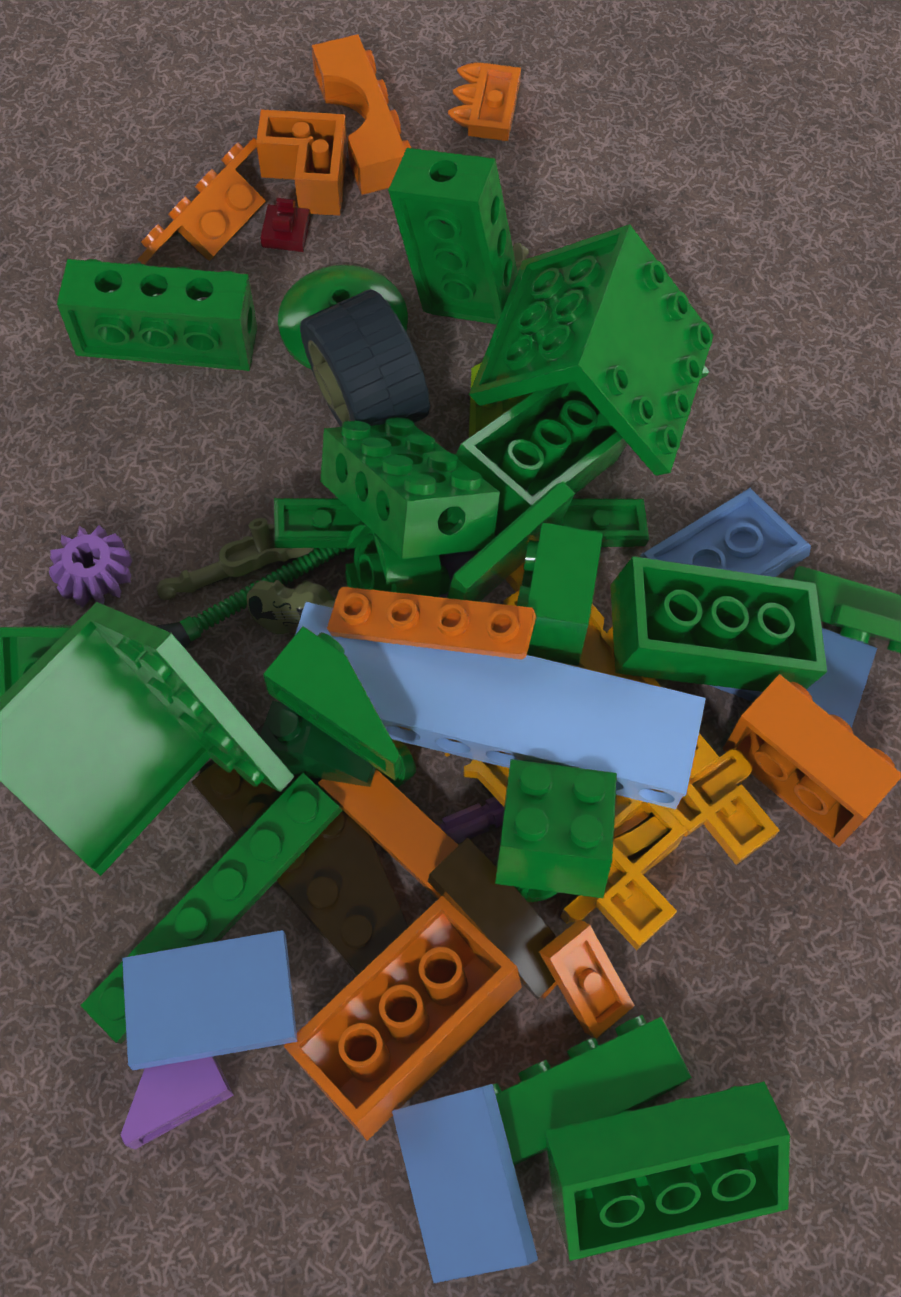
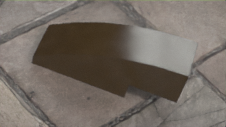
M467 837L429 874L428 882L517 966L521 983L538 1000L555 982L539 951L557 936L514 886L495 884L497 867Z

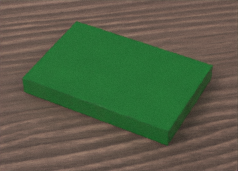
M563 481L556 483L453 575L447 598L478 602L483 600L525 562L529 540L539 541L542 522L561 525L575 493Z

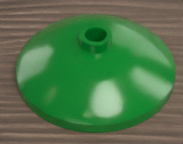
M354 265L324 267L300 278L285 294L278 313L280 337L291 356L303 366L311 369L301 339L300 325L302 319L368 289L379 292L387 300L407 333L408 312L404 298L391 281L373 270Z

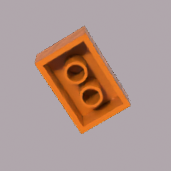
M780 674L741 715L723 747L725 752L737 750L742 753L752 766V775L838 847L863 823L901 779V772L895 768L893 761L887 754L877 748H870L853 734L852 728L845 720L837 715L828 714L813 701L812 696L803 686L796 682H789Z

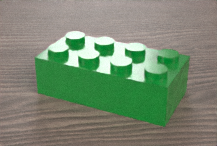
M571 382L532 393L461 443L456 456L458 460L472 471L480 473L486 482L500 492L495 529L501 533L556 483L563 481L575 494L619 459L627 443L576 383Z
M633 556L610 584L616 674L763 692L779 674L789 682H796L805 689H808L827 673L816 583Z
M765 1081L746 1086H734L723 1091L693 1098H681L670 1103L635 1111H624L617 1115L582 1123H570L560 1128L545 1131L553 1205L570 1261L788 1210L790 1134Z

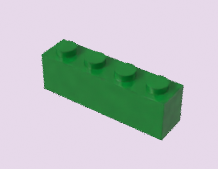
M643 1015L628 1020L615 1028L618 1037L601 1045L598 1044L595 1037L579 1043L566 1051L570 1060L550 1068L547 1060L532 1065L518 1073L521 1083L504 1091H501L498 1083L493 1084L514 1166L547 1150L545 1131L560 1128L570 1123H582L629 1111L685 1084L692 1078L662 1017L648 1023Z

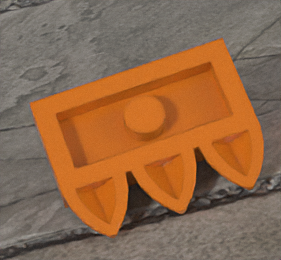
M470 63L457 69L458 74L470 84L456 87L453 89V94L466 105L448 110V115L457 124L468 129V136L508 141L521 80V68L488 63Z

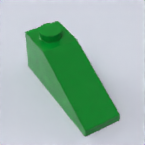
M302 626L263 673L268 694L395 781L401 774L400 754L344 654L343 647L328 634L321 632L317 636Z

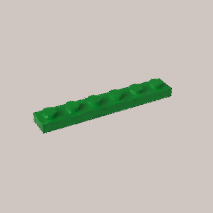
M302 773L127 957L220 941L343 810L310 778ZM123 961L80 1005L111 1039L119 1044H122L127 1039Z

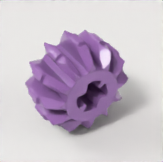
M100 525L91 534H87L86 530L79 526L78 536L73 539L61 535L60 542L63 548L50 550V558L54 565L49 567V575L52 581L58 584L57 589L60 595L66 598V600L73 597L75 602L82 608L91 597L94 598L95 602L104 604L105 598L103 595L108 592L120 598L121 589L119 584L131 583V573L128 567L132 563L129 551L123 548L122 539L116 533L107 536L105 529ZM95 564L94 566L87 568L88 565Z

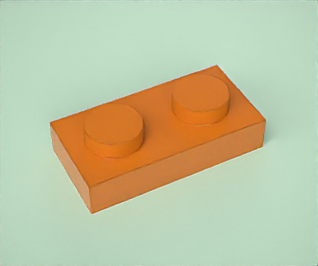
M580 919L539 951L582 1029L591 1037L598 1038L635 1006L591 925Z

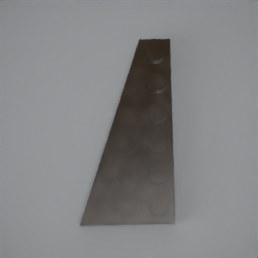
M264 724L255 730L259 736ZM214 763L192 780L191 783L228 828L240 839L299 776L294 775V778L279 792L262 782L255 787L242 778L235 769L229 773ZM310 778L317 786L318 783L322 780ZM342 811L276 881L356 975L360 974L408 928L369 834L345 811Z

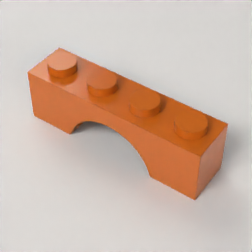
M359 34L312 45L314 75L325 103L349 107L365 119L364 123L355 132L347 136L349 165L361 195L389 188L406 148H411L408 140L402 141L400 137V120L395 109L389 110L387 105L389 103L388 92L384 80H377L375 76L376 64L372 51H365Z

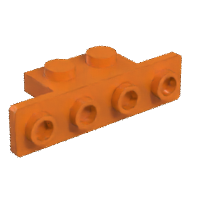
M255 138L245 147L237 142L221 159L226 167L219 174L211 169L197 183L195 188L200 192L192 202L185 196L169 212L168 215L173 221L165 230L157 224L141 241L146 247V250L138 258L142 264H146L177 231L200 254L210 261L266 202L236 171L257 148Z
M341 587L336 597L327 630L335 637L524 659L528 652L536 614L531 607Z

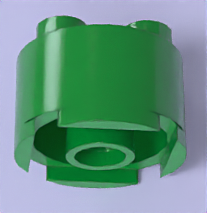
M365 524L357 525L352 530L348 539L347 549L355 548L354 563L346 564L348 587L439 597V595L447 594L449 591V573L444 565H440L439 555L401 559Z

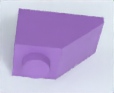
M216 1057L145 1068L120 1134L124 1144L135 1150L234 1096Z

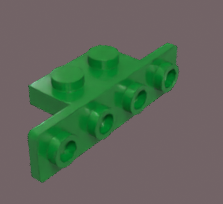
M804 566L795 568L792 580L816 583L821 622L841 627L839 636L868 644L870 636L888 641L887 650L901 654V595Z

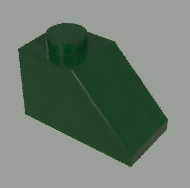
M272 701L260 737L293 775L300 776L304 773L310 778L367 787L371 786L376 770L374 766L281 702Z

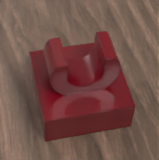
M277 198L276 205L268 204L260 237L262 248L304 252L310 223V210L295 207L294 199Z

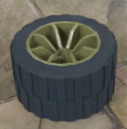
M368 289L302 319L300 332L307 359L322 395L340 427L346 421H362L370 426L385 424L386 419L395 417L409 419L415 423L428 416L430 410L429 392L418 357L399 318L379 292Z

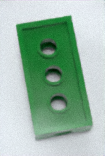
M406 148L388 191L423 312L497 325L518 271L496 159Z
M67 259L57 306L76 356L250 371L257 333V322L248 274H238L232 271L192 270L187 267L147 266L141 263H110L96 259Z
M395 417L386 419L385 424L370 426L362 421H346L342 423V427L324 428L320 482L401 559L482 550L494 539L500 492L486 482L480 473L472 471L458 460L455 454L445 450L435 442L433 437L426 435L418 429L413 421Z

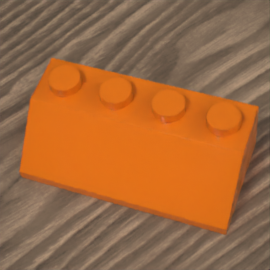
M441 896L297 1032L298 1042L287 1043L283 1046L331 1103L368 1141L393 1116V1110L401 1108L522 988L518 968L444 896Z

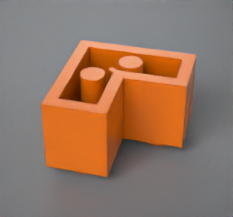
M261 109L256 140L261 178L295 180L298 208L309 209L310 214L340 216L348 151L345 114Z

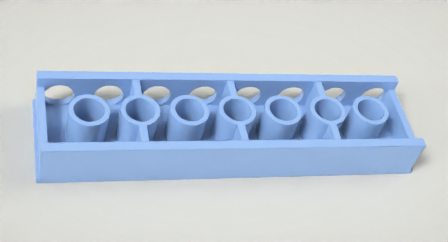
M310 602L305 603L295 635L304 626L317 636L321 632L328 634L343 647L344 654L391 739L506 768L510 767V760L513 759L617 773L616 795L675 810L682 796H686L706 698L526 655L524 659H513L335 637L327 630L333 608Z

